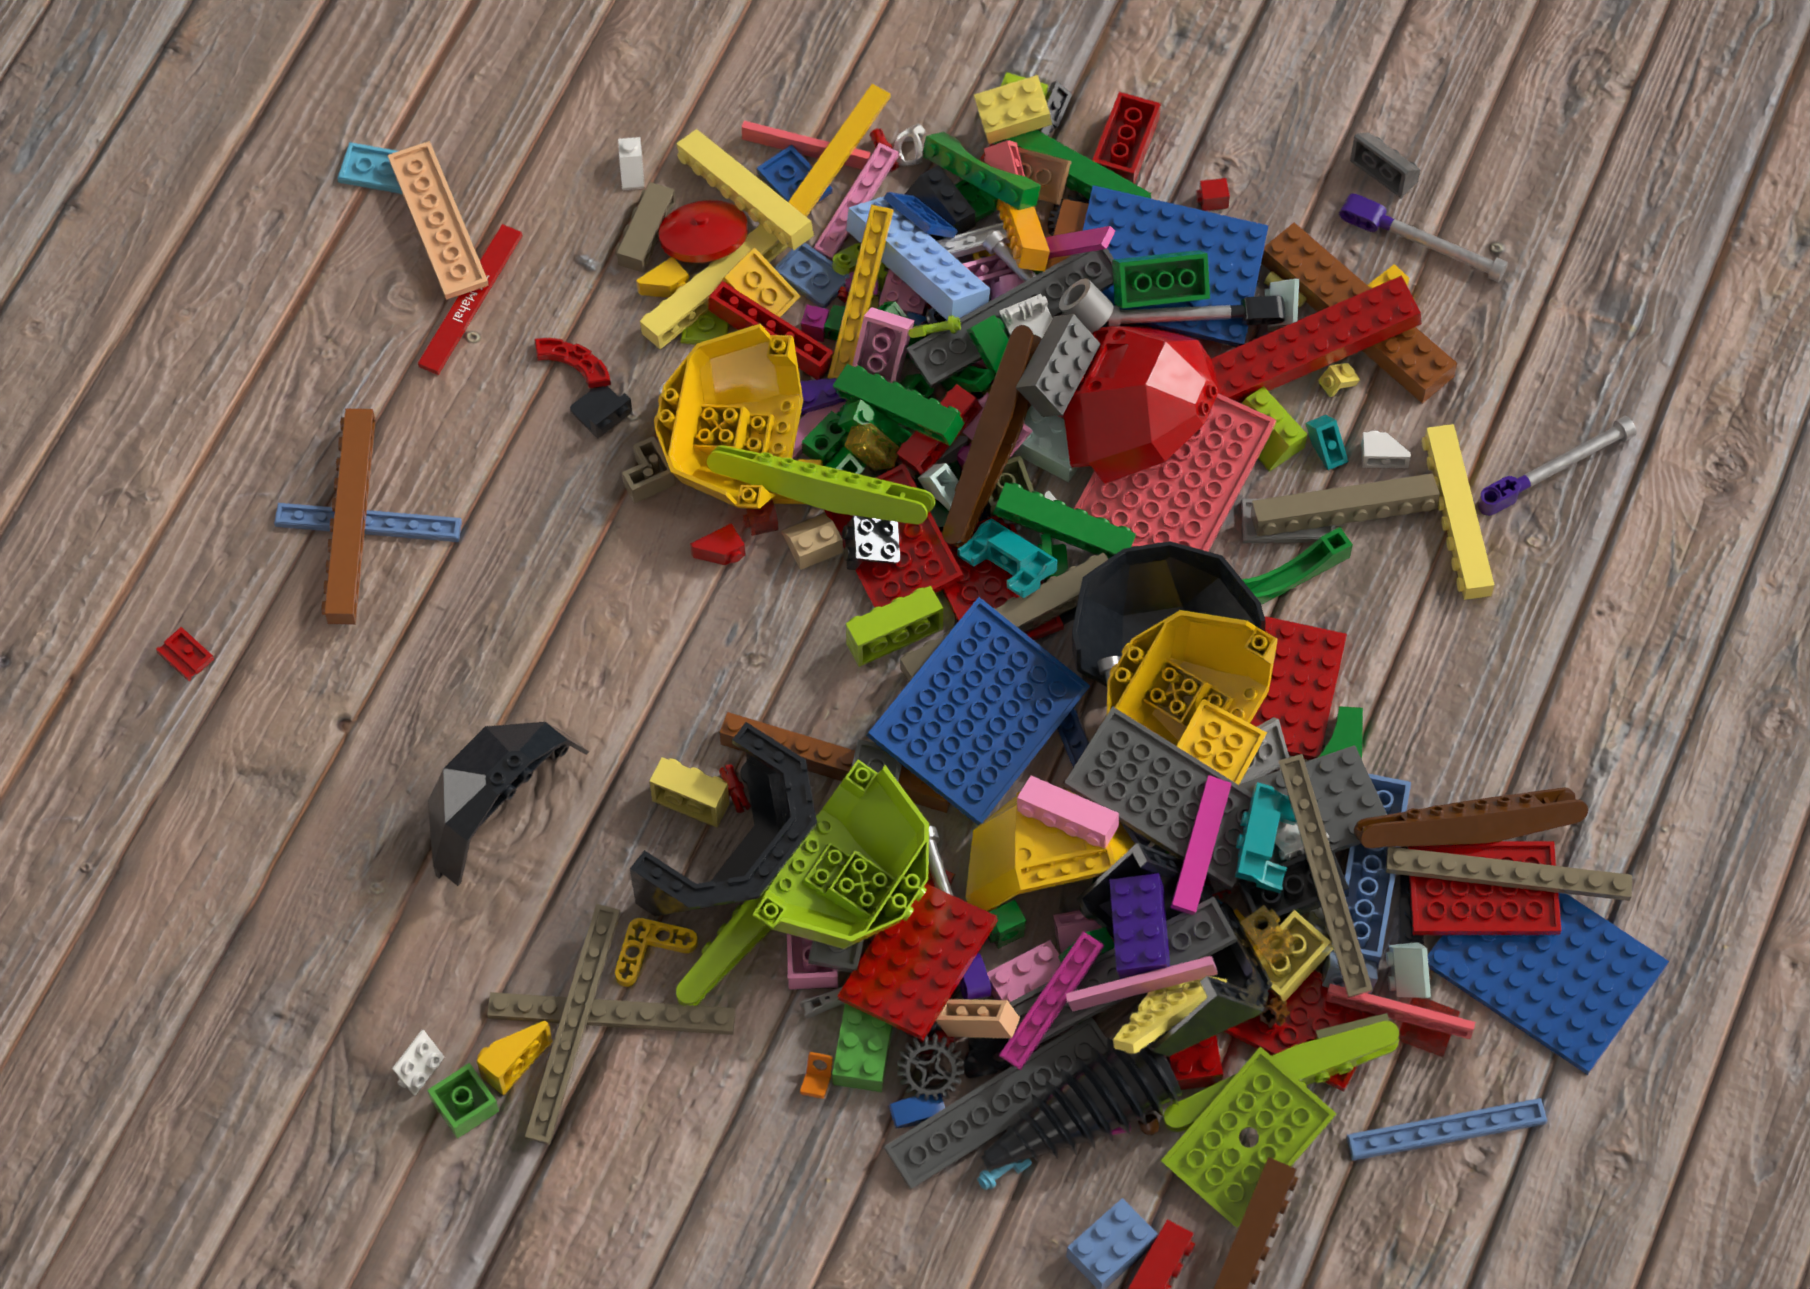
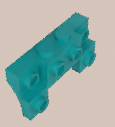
M992 518L982 523L973 537L957 549V556L973 567L988 559L1012 574L1013 577L1007 580V588L1022 598L1040 589V581L1057 571V559Z
M1257 782L1253 789L1250 808L1248 812L1244 811L1240 825L1244 826L1243 833L1239 834L1236 842V848L1239 849L1237 856L1239 859L1235 877L1257 883L1256 887L1280 893L1283 888L1282 883L1287 867L1274 864L1269 860L1272 857L1279 822L1294 826L1296 821L1289 797L1280 793L1272 786Z

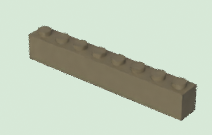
M1432 473L1253 500L1251 504V519L1257 537L1270 536L1278 533L1295 532L1311 528L1316 529L1324 526L1438 509L1440 493Z

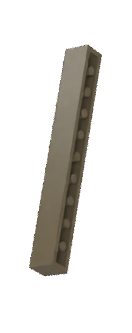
M1104 553L1098 556H1091L1085 563L1070 567L1064 574L1058 577L1053 576L1049 578L1044 584L1040 585V589L1027 597L1010 598L1004 605L994 609L1021 631L1027 633L1077 607L1082 578L1107 561L1108 558ZM951 630L947 631L941 638L930 640L923 647L916 651H909L900 658V670L908 682L911 681Z

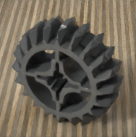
M933 1034L932 1040H928L927 1035L923 1042H920L915 1037L913 1038L915 1046H912L910 1043L905 1045L909 1053L906 1051L900 1052V1056L905 1060L897 1061V1066L902 1067V1069L897 1071L898 1076H905L900 1080L901 1085L910 1083L906 1088L908 1093L916 1089L914 1094L916 1098L921 1093H924V1098L927 1101L929 1095L933 1094L934 1100L937 1101L938 1093H942L944 1098L948 1097L947 1088L952 1092L956 1091L953 1083L961 1084V1078L956 1075L964 1074V1069L959 1067L964 1064V1060L956 1059L961 1055V1051H952L955 1047L954 1042L946 1046L947 1037L943 1036L941 1041L938 1042L937 1034ZM934 1049L928 1057L916 1056L923 1050ZM942 1053H944L951 1062L952 1067L950 1072L946 1071L945 1067L941 1066L939 1063L941 1059L940 1056ZM935 1060L936 1070L928 1072L926 1076V1064L929 1065V1063H933ZM911 1063L915 1064L922 1071L919 1082L910 1072ZM933 1078H945L943 1082L937 1085H926Z

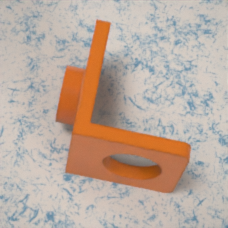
M809 1052L806 1075L800 1089L801 1095L820 1099L825 1097L831 1079L832 1056ZM822 1060L826 1063L827 1067L825 1069H818L813 1065V1061Z

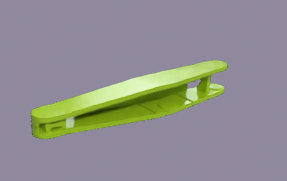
M720 445L707 458V465L714 473L729 476L751 485H762L768 491L834 513L921 524L926 520L928 512L935 506L933 494L923 489L813 463L797 461L792 458L777 457L767 452L757 453Z
M767 889L760 898L748 900L742 905L740 904L734 910L730 921L727 924L724 923L719 928L718 936L714 941H709L704 946L701 952L702 956L676 988L679 1005L698 1006L705 996L772 930L752 916Z
M1382 1021L1298 1044L1271 1057L1303 1085L1306 1086L1314 1082L1321 1083L1328 1080L1332 1075L1337 1073L1345 1074L1353 1070V1067L1395 1051L1399 1044V1030L1393 1022ZM1236 1074L1179 1101V1106L1175 1103L1168 1106L1164 1111V1121L1167 1128L1172 1132H1182L1189 1129Z

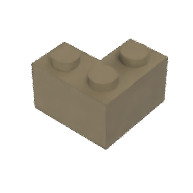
M654 436L633 445L634 457L638 465L622 472L624 487L635 504L676 484L675 476L671 473L665 455Z

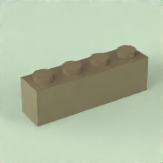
M649 182L646 190H642L640 204L634 208L631 217L632 221L624 229L623 241L617 244L615 250L618 265L644 272L658 242L660 225L671 213L676 202L675 189Z

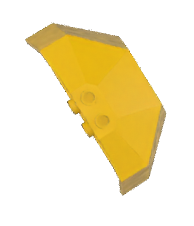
M757 324L697 343L665 382L662 393L658 398L659 408L654 418V429L671 473L683 484L737 508L760 509L777 494L766 490L762 485H751L729 476L712 472L707 465V458L720 445L757 453L767 452L782 458H792L803 405L801 382L792 336L770 335L761 324Z
M1179 610L1131 639L1130 643L1124 646L1122 656L1118 663L1111 668L1110 677L1107 680V714L1114 707L1175 746L1179 743L1202 699L1250 723L1269 692L1278 639L1247 620Z
M1018 792L1014 798L973 830L965 901L990 912L1021 893L1101 876L1127 853L1135 843L1120 821L1119 827L1107 847L1102 848L1100 846H1093L1077 836H1070L1059 828L1049 827L1038 819L1026 817L1017 810V797L1020 794Z

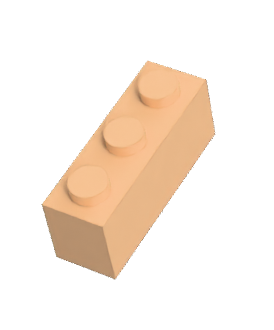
M949 999L936 1021L948 1037L1012 1038L1020 1017L1007 1000Z

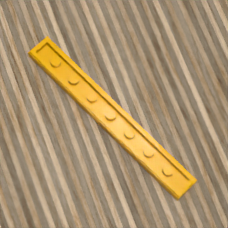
M874 84L870 85L788 203L807 217L889 101L891 93Z
M871 205L828 379L838 378L846 364L853 365L863 318L870 308L894 212L893 209Z

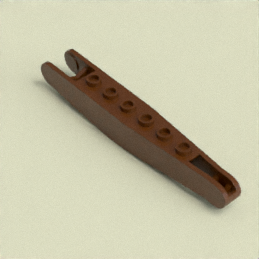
M1026 325L1017 326L1010 335L977 425L967 459L963 465L960 480L955 487L954 499L943 528L942 536L945 542L956 549L962 547L971 539L1025 422L1029 402L1017 390L1016 386L1042 340L1040 336L1033 335V331Z
M1562 787L1461 801L1445 805H1434L1422 809L1412 808L1405 812L1364 818L1355 825L1354 835L1366 848L1499 842L1581 822L1588 814V806L1584 801L1576 799L1571 789Z

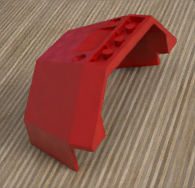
M1110 326L1102 327L1092 332L1091 334L1097 339L1100 346L1064 411L1071 467L1091 466L1102 482L1107 484L1166 462L1205 424L1219 392L1212 360L1199 340L1151 327Z

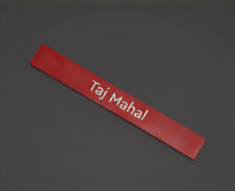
M504 224L501 225L480 260L489 285L457 297L418 362L419 368L436 375L440 374L523 236L521 231Z

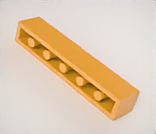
M998 199L997 211L1000 212V220L1003 221V229L1006 230V238L1010 242L1013 259L1016 260L1018 268L1045 272L1050 250L1034 206L1018 210Z

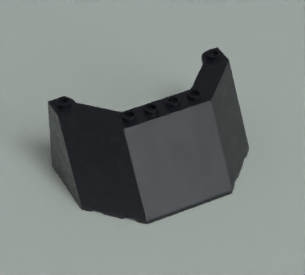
M746 722L732 739V744L746 752L747 761L740 770V776L748 786L754 820L753 828L709 882L696 884L644 850L630 867L635 904L653 916H661L760 898L817 824L806 759Z
M1136 843L1076 898L1081 907L1080 912L1085 918L1095 920L1102 928L1106 927L1108 933L1114 939L1110 880L1159 873L1164 887L1166 921L1183 913L1182 911L1170 908L1183 861ZM1205 881L1198 904L1212 898V895L1215 893ZM1217 901L1237 938V942L1210 955V957L1212 956L1217 970V974L1212 975V977L1225 979L1227 983L1210 976L1204 977L1200 983L1208 998L1182 1021L1173 1026L1171 1030L1166 1031L1157 1037L1155 1041L1147 1044L1154 1053L1169 1057L1263 1012V1004L1267 1001L1269 995L1267 991L1271 988L1272 982L1233 909L1226 902L1220 904Z

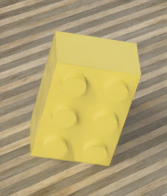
M1038 75L974 94L988 144L1052 125L1050 112Z
M662 757L649 781L653 802L717 828L730 804L728 784L722 778L717 776L710 777L695 767L691 769L685 767L679 761L672 758L668 760Z
M1294 910L1256 951L1272 982L1269 991L1285 1002L1330 954L1333 946L1329 939Z

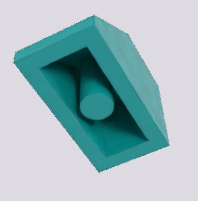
M1325 414L1305 423L1311 444L1327 470L1349 462L1336 419Z

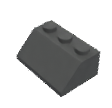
M1369 132L1357 133L1354 136L1350 161L1400 198L1418 183L1420 169L1415 163L1409 162L1397 150L1391 149L1382 139L1375 137Z

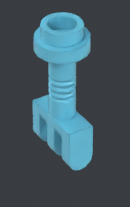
M1028 1158L1022 1163L1014 1162L990 1172L983 1170L977 1178L978 1183L984 1190L988 1188L993 1189L996 1186L995 1180L1012 1168L1019 1174L1028 1168L1032 1161Z

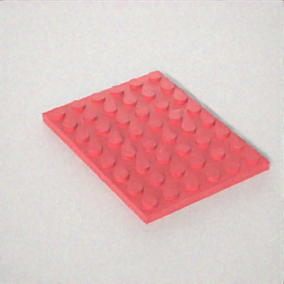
M1218 393L1205 424L1166 462L1104 484L1094 471L1074 509L1085 510L1088 515L1095 518H1105L1110 524L1115 526L1128 527L1133 533H1136L1131 547L1171 541L1209 552L1275 427L1276 419Z

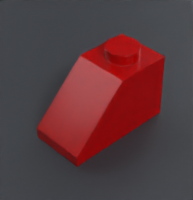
M732 523L690 543L693 558L716 564L727 565L729 563H736L746 556L745 544Z

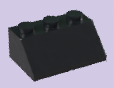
M939 165L921 174L906 191L905 195L915 196L958 231L956 235L963 234L975 227L976 212ZM929 234L936 241L949 238Z

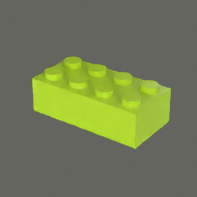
M931 586L918 588L904 598L898 597L886 606L875 607L861 617L855 616L846 623V645L858 667L863 666L943 630V607Z

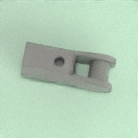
M842 987L802 1000L800 1006L805 1009V1018H812L827 1010L845 1004L837 996ZM820 1002L821 1006L814 1008L813 1004Z

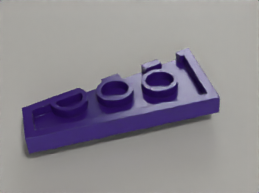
M837 378L800 381L803 395L801 415L846 401L839 397L833 388Z

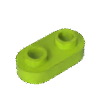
M861 243L854 244L834 255L832 268L836 273L847 275L855 271Z

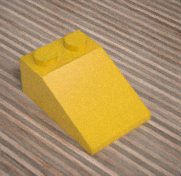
M544 1020L494 1041L489 1047H484L479 1052L476 1060L481 1078L504 1096L553 1042L549 1023Z

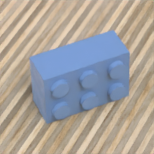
M1122 1198L1067 1247L1066 1257L1097 1289H1106L1151 1249L1158 1234Z

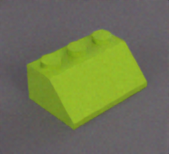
M1262 387L1242 402L1243 405L1276 419V425L1258 457V460L1269 472L1305 448L1307 433L1265 387Z

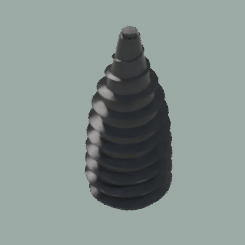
M1107 1038V1052L1102 1054L1095 1048H1091L1092 1061L1086 1064L1079 1058H1076L1077 1071L1073 1075L1060 1069L1062 1082L1057 1087L1046 1081L1047 1095L1043 1099L1034 1094L1031 1095L1033 1107L1027 1113L1019 1110L1020 1119L1013 1127L1008 1126L1007 1132L984 1151L981 1160L987 1170L990 1168L994 1170L1032 1157L1038 1161V1155L1051 1153L1058 1159V1150L1069 1148L1077 1155L1078 1143L1087 1142L1095 1149V1137L1104 1135L1113 1142L1112 1130L1121 1127L1130 1134L1129 1122L1138 1119L1147 1126L1146 1114L1153 1110L1163 1117L1162 1105L1172 1101L1179 1106L1178 1097L1182 1095L1180 1085L1165 1056L1154 1053L1148 1045L1141 1048L1139 1052L1130 1054L1126 1051L1115 1049L1113 1040Z

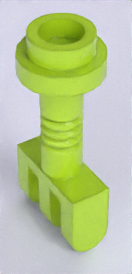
M951 315L948 316V321L915 326L909 330L908 334L911 338L950 330L951 334H955L961 330V322L959 317Z

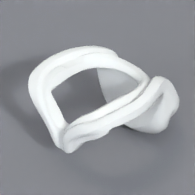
M921 124L913 125L897 136L894 150L899 152L897 158L899 165L909 166L922 163L923 154L920 139L925 134V129ZM914 141L915 160L905 161L901 150L902 143Z

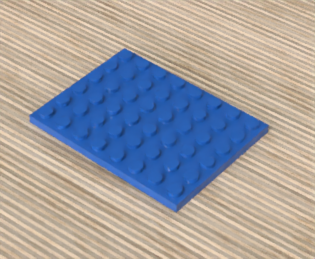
M1093 185L1083 231L1111 226L1115 232L1107 249L1114 259L1196 250L1208 253L1210 299L1131 308L1119 307L1120 310L1241 305L1240 301L1243 298L1254 297L1269 225ZM1111 286L1102 291V293L1113 303V306H1116L1114 302V286ZM1242 318L1134 323L1235 347L1245 344L1248 325L1242 323Z
M978 597L866 736L979 826L1081 699L1090 685Z
M1558 893L1561 919L1560 935L1441 936L1427 955L1429 969L1587 1075L1669 963L1667 959L1565 893Z

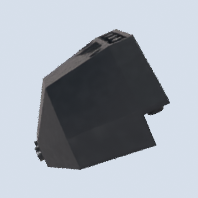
M547 722L485 726L443 768L428 799L432 859L436 877L440 879L444 875L455 885L459 886L462 882L472 837L505 800H510L515 795L517 788L522 783H527L533 776V772L548 757L555 761L559 756H564L570 746L585 755L589 751L564 731Z

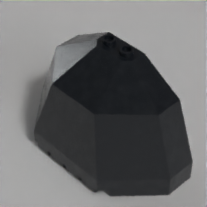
M1171 541L1124 548L1082 578L1072 629V653L1076 670L1107 687L1105 675H1100L1097 662L1106 657H1121L1124 646L1130 643L1132 638L1179 610L1247 620L1265 631L1266 620L1261 603L1222 555Z

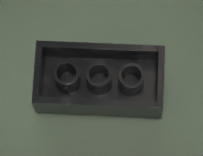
M1331 848L1346 898L1349 896V886ZM1306 854L1279 864L1280 866L1287 867L1282 883L1283 888L1280 893L1256 887L1257 883L1252 881L1239 880V890L1257 932L1284 922L1294 910L1303 915L1321 907Z

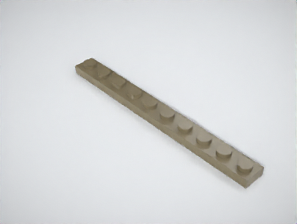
M1303 754L1279 760V767L1347 996L1350 998L1372 992V985Z
M1388 847L1386 873L1630 901L1632 897V875L1396 847Z
M600 904L595 906L525 1134V1138L547 1145L551 1143L619 920L620 909Z
M490 992L487 1016L488 1019L542 1022L545 1020L548 1023H560L568 997ZM594 999L587 1025L733 1035L736 1010L735 1008L683 1006L679 1004Z

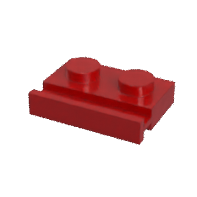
M182 627L167 638L160 648H156L157 653L187 681H191L195 674L200 673L214 660L213 655Z

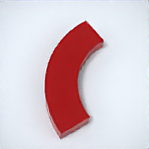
M558 338L534 339L538 361L552 360L572 366L583 375L588 388L611 385V379L606 366L586 347L578 343L574 345L564 342L563 339Z

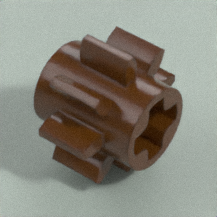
M1277 995L1271 1000L1267 998V1001L1263 1004V1012L1260 1013V1021L1268 1024L1269 1028L1275 1024L1281 1026L1286 1022L1284 1018L1290 1014L1287 1011V1002L1278 999Z

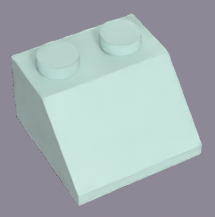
M1299 279L1270 282L1269 289H1265L1264 296H1282L1285 309V321L1279 324L1267 325V331L1273 332L1297 321Z
M1420 943L1389 945L1390 952H1386L1387 966H1391L1392 976H1388L1389 990L1393 991L1396 997H1431L1427 948Z

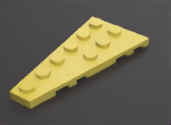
M1212 977V978H1215V979H1218V980H1221V981H1224V982L1227 983V980H1225V979ZM1203 978L1148 992L1138 1006L1139 1011L1130 1016V1023L1124 1025L1113 1039L1114 1048L1130 1054L1137 1053L1141 1048L1155 1041L1157 1037L1171 1030L1173 1026L1182 1021L1208 998L1200 983Z

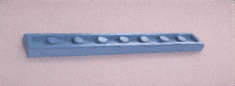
M278 503L274 524L275 527L330 531V519L334 518L335 512L332 511V507ZM367 510L365 534L459 542L462 520L455 517Z
M1538 1098L1348 1134L1346 1140L1351 1159L1355 1161L1547 1124V1118L1542 1100Z

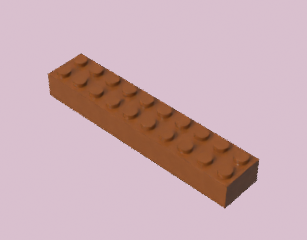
M1295 222L1264 246L1261 263L1283 280L1299 279V292L1306 297L1305 302L1317 312L1371 289ZM1416 327L1361 350L1422 404L1454 378L1457 367L1455 360Z

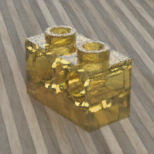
M872 423L851 427L845 443V447L873 471L894 468L898 457L897 452L900 449Z
M1262 906L1241 921L1240 924L1271 967L1295 950L1292 943L1295 939L1287 928L1282 930L1278 922L1281 920L1273 909L1268 911L1265 906ZM1259 920L1269 922L1268 927L1264 930H1259L1255 926ZM1275 939H1280L1284 942L1283 946L1278 950L1270 947L1271 942Z

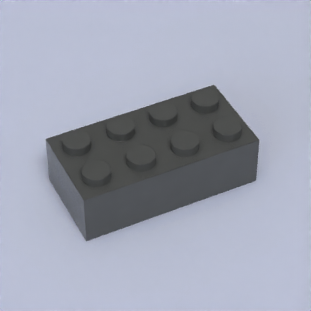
M1074 314L1054 316L1016 386L1017 390L1042 417L1063 415L1100 343Z

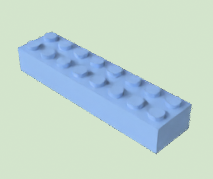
M884 197L848 208L846 230L860 243H862L871 205L893 209L894 212L881 262L935 308L947 321L948 316L954 315V317L961 318L989 302L990 288L929 234L925 233L885 201Z

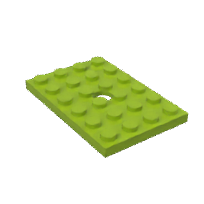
M1260 1047L1161 1161L1231 1224L1238 1228L1268 1157L1292 1167L1337 1113ZM1253 1128L1258 1132L1259 1140L1254 1147L1247 1148L1240 1143L1239 1134L1243 1129Z

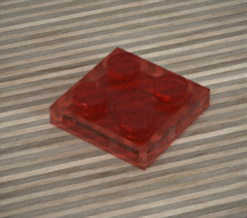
M1412 997L1410 1005L1459 1017L1461 1012L1427 998ZM1403 1022L1398 1038L1401 1042L1443 1057L1452 1035Z

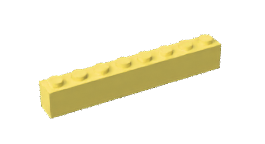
M694 130L676 143L678 148L677 156L683 164L689 165L696 175H701L705 178L711 187H716L726 199H731L739 210L747 212L754 222L758 221L763 225L764 229L769 234H774L781 244L787 245L794 251L814 236L811 220L699 130Z
M759 224L756 229L748 234L745 242L736 251L712 261L707 268L694 275L692 280L679 287L667 300H663L653 311L645 314L640 320L642 335L659 349H662L686 327L688 328L700 316L708 312L709 296L723 281L722 278L752 248L755 247L770 262L788 246L781 244L774 234H769L763 225Z
M1454 424L1429 427L1426 429L1425 437H1422V447L1428 453L1427 467L1429 471L1432 470L1440 493L1438 510H1442V528L1444 531L1447 530L1448 533L1446 539L1447 548L1453 554L1451 562L1453 571H1457L1458 591H1462L1464 600L1492 596L1494 581Z

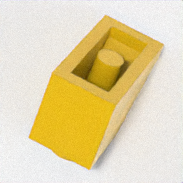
M671 257L637 279V291L640 295L669 298L679 287L689 282V274Z

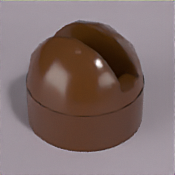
M1155 1114L1146 1115L1147 1126L1138 1120L1141 1131L1146 1135H1154L1160 1128L1159 1120Z

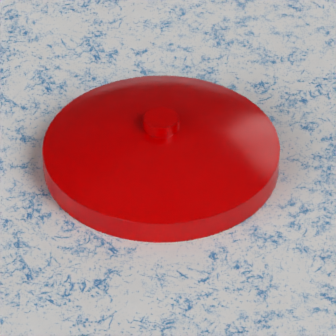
M703 200L686 204L671 212L660 225L659 239L662 249L672 258L684 262L701 263L723 258L736 251L745 242L749 228L745 213L739 210L736 205L719 200Z

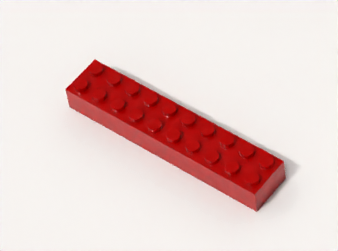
M1402 275L1211 358L1219 388L1218 393L1238 403H1242L1247 397L1262 387L1270 391L1421 325V312Z

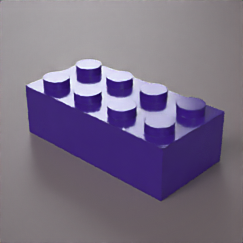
M1159 873L1110 880L1116 968L1120 979L1170 967L1164 887Z

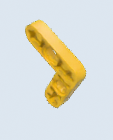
M644 918L633 919L628 925L615 968L617 983L623 987H629L636 982L647 945L680 953H691L698 945L696 933L688 928ZM643 926L644 931L640 932L639 941L635 940L636 931L634 929ZM659 931H667L670 934L669 938L665 941L658 940L656 935ZM674 933L677 934V939H675V943H673ZM686 937H690L691 942H688L687 945H683L682 940H685ZM636 947L640 950L638 956L631 958L626 955L627 949ZM628 963L630 964V975L623 979L621 973L626 972Z

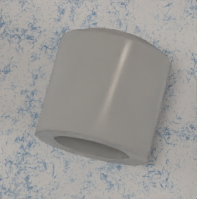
M1087 278L1071 285L1064 292L1059 302V309L1065 315L1074 314L1090 333L1101 328L1109 320L1114 308L1113 303Z

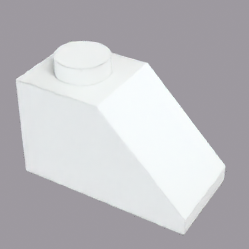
M640 137L618 139L622 191L645 189Z
M1363 432L1361 442L1362 468L1409 467L1411 453L1387 432Z

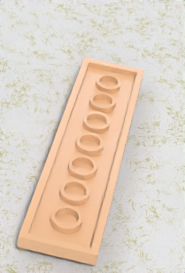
M430 141L389 154V162L446 300L488 286V280Z

